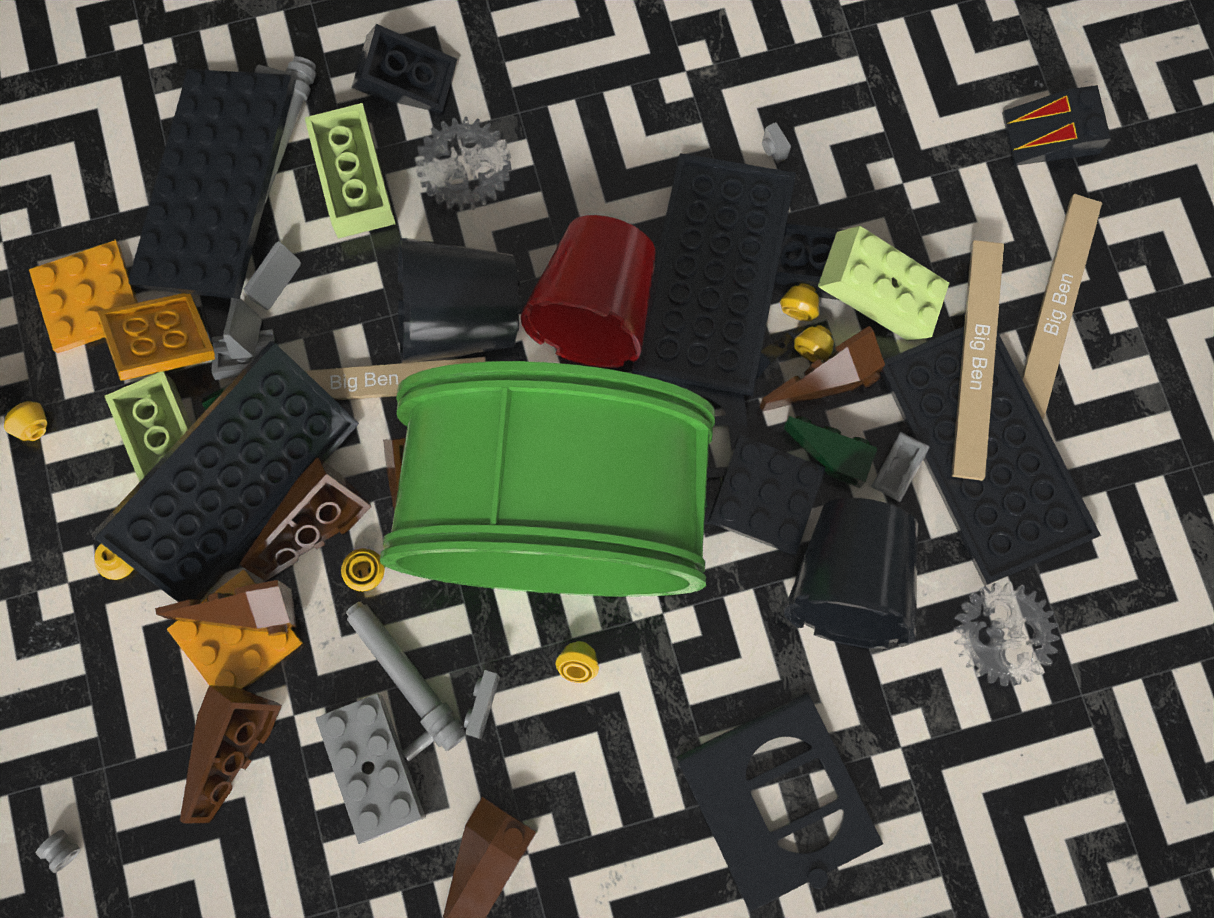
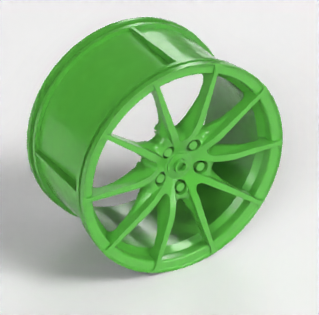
M525 361L475 362L446 365L412 374L398 385L396 414L398 419L408 428L392 531L384 536L383 547L385 549L380 554V563L385 567L412 576L454 584L510 591L581 596H665L691 593L706 587V576L703 574L705 571V560L702 557L708 449L712 441L713 427L715 425V410L701 396L671 383L617 370L573 364Z

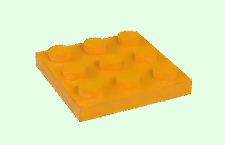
M116 240L29 269L52 348L56 353H61L105 337L97 311L138 303L134 288L129 284V273L120 244Z
M181 293L97 311L120 381L215 359L213 346L191 294Z
M243 569L214 593H231L236 595L235 588L257 583ZM180 620L167 628L168 632L209 685L236 687L242 690L249 687L303 644L292 628H287L288 633L277 636H268V632Z

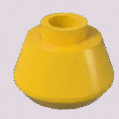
M800 283L799 286H793L780 300L782 311L797 320H814L819 316V295L815 293L816 289L804 283Z
M817 325L816 327H809L797 335L794 339V346L796 351L805 359L813 363L818 359H824L826 362L832 354L834 340L831 338L832 333L828 329Z
M32 401L20 403L5 416V431L23 441H35L46 432L47 420L40 403Z
M100 544L97 547L94 555V564L96 570L103 577L112 580L122 579L134 570L133 567L104 545Z
M367 548L356 549L349 553L341 567L344 582L356 591H369L375 588L382 581L385 573V566L380 563V555Z
M581 641L568 644L557 657L555 663L560 675L574 683L588 682L596 677L599 671L594 649Z

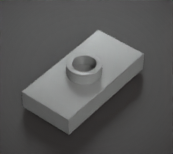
M900 432L871 487L900 502L930 447Z

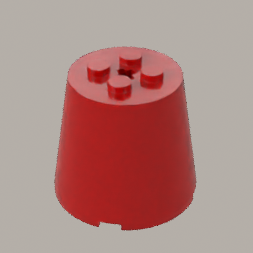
M586 215L574 219L569 224L523 308L521 323L526 333L539 345L546 342L557 349L556 355L577 363L612 368L623 366L624 361L627 360L635 362L639 358L643 346L656 253L650 238L635 226L613 217Z

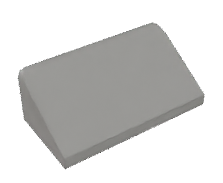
M276 242L244 287L245 293L251 301L269 310L299 269L301 262L282 243Z
M235 298L231 301L223 334L231 359L251 358L255 355L262 320L243 300Z

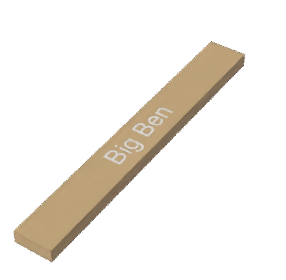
M1073 194L1069 201L1021 376L1042 420L1045 418L1102 202L1077 194Z
M973 240L971 244L951 477L982 481L985 479L1004 243Z
M485 357L309 370L305 372L335 401L397 396V388L400 382L412 374L446 365L486 362Z

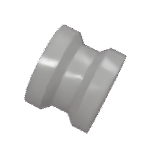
M59 830L51 835L36 851L40 859H46L49 862V869L53 873L66 867L81 851L77 844H71L67 840L68 835L64 830Z

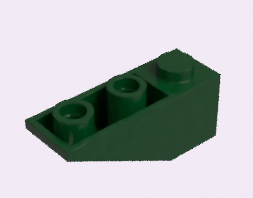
M788 417L784 429L818 465L825 467V472L831 478L857 488H861L864 485L877 447L871 446L870 441L864 438L853 437L852 439L841 435V431L834 427L824 426V428L813 425L812 421L806 417Z

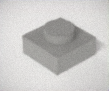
M776 122L766 127L762 145L767 155L773 156L778 164L788 158L791 145Z

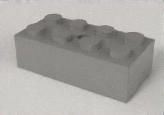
M374 694L316 717L358 844L366 843L426 818L383 696ZM368 761H371L375 769L373 773L367 775L365 774L364 767Z

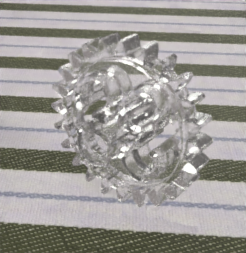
M468 117L464 118L462 124H458L456 118H453L452 126L449 127L442 121V130L440 132L432 127L433 138L423 137L426 146H418L417 149L421 156L415 157L416 164L419 166L416 169L417 176L421 178V187H427V195L431 197L436 194L437 204L442 203L446 199L448 209H451L454 203H458L460 211H463L465 203H469L472 210H475L476 201H480L483 206H486L485 197L487 196L496 200L495 189L499 191L505 190L502 181L510 180L507 171L512 170L511 161H508L511 159L510 150H505L507 142L505 139L500 140V132L497 130L491 133V124L489 123L481 128L480 119L478 118L471 125L469 124ZM456 134L460 155L464 163L469 165L470 174L473 179H477L476 171L480 167L486 166L490 168L487 172H478L480 186H476L471 194L467 172L463 164L459 162L454 148H450L452 154L448 160H438L442 155H450L448 141H452ZM470 142L477 144L473 148L464 147L467 143ZM455 179L464 180L460 185L450 184Z
M996 582L991 585V591L986 586L980 588L981 596L975 592L970 594L969 598L972 604L968 602L961 604L966 614L959 613L955 616L958 621L962 622V625L953 628V631L962 634V638L954 641V644L964 645L965 649L958 655L959 657L969 656L970 660L967 662L966 667L969 668L976 665L978 667L977 677L988 673V683L995 682L999 677L1001 686L1008 685L1010 678L1013 685L1016 686L1021 684L1022 677L1026 682L1034 680L1033 673L1036 675L1045 673L1040 664L1048 666L1053 663L1047 654L1058 652L1055 647L1051 646V642L1060 640L1059 636L1051 634V630L1059 626L1058 623H1049L1048 620L1054 614V611L1044 612L1042 609L1047 601L1042 600L1036 603L1034 601L1036 591L1024 595L1025 585H1020L1013 591L1012 582L1006 583L1003 590L1000 584ZM981 604L983 605L984 616L994 614L996 605L1000 604L1006 608L1007 617L1005 620L998 617L991 621L993 626L985 630L990 635L989 645H984L979 641L978 633L981 628L987 626L986 623L970 622V620L981 616ZM1024 622L1032 626L1034 635L1030 640L1025 641L1026 645H1041L1042 648L1032 652V664L1029 660V652L1017 654L1016 663L1011 664L1005 657L1006 649L1016 650L1021 648L1022 644L1019 642L1027 639L1022 631V626ZM1002 629H1009L1007 635L1010 637V639L1005 640L1003 638L1005 632Z

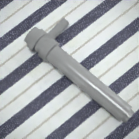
M294 57L293 61L289 62L286 71L257 65L255 73L292 75L296 80L265 203L302 103L309 96L311 90L309 85L313 84L316 77V65L303 57Z
M360 601L351 606L346 611L348 615L347 621L421 717L420 723L426 729L421 736L402 750L403 756L410 761L433 741H435L438 747L442 746L445 751L455 747L467 736L463 731L464 725L459 719H454L451 715L453 713L452 709L446 702H441L368 604L364 605Z

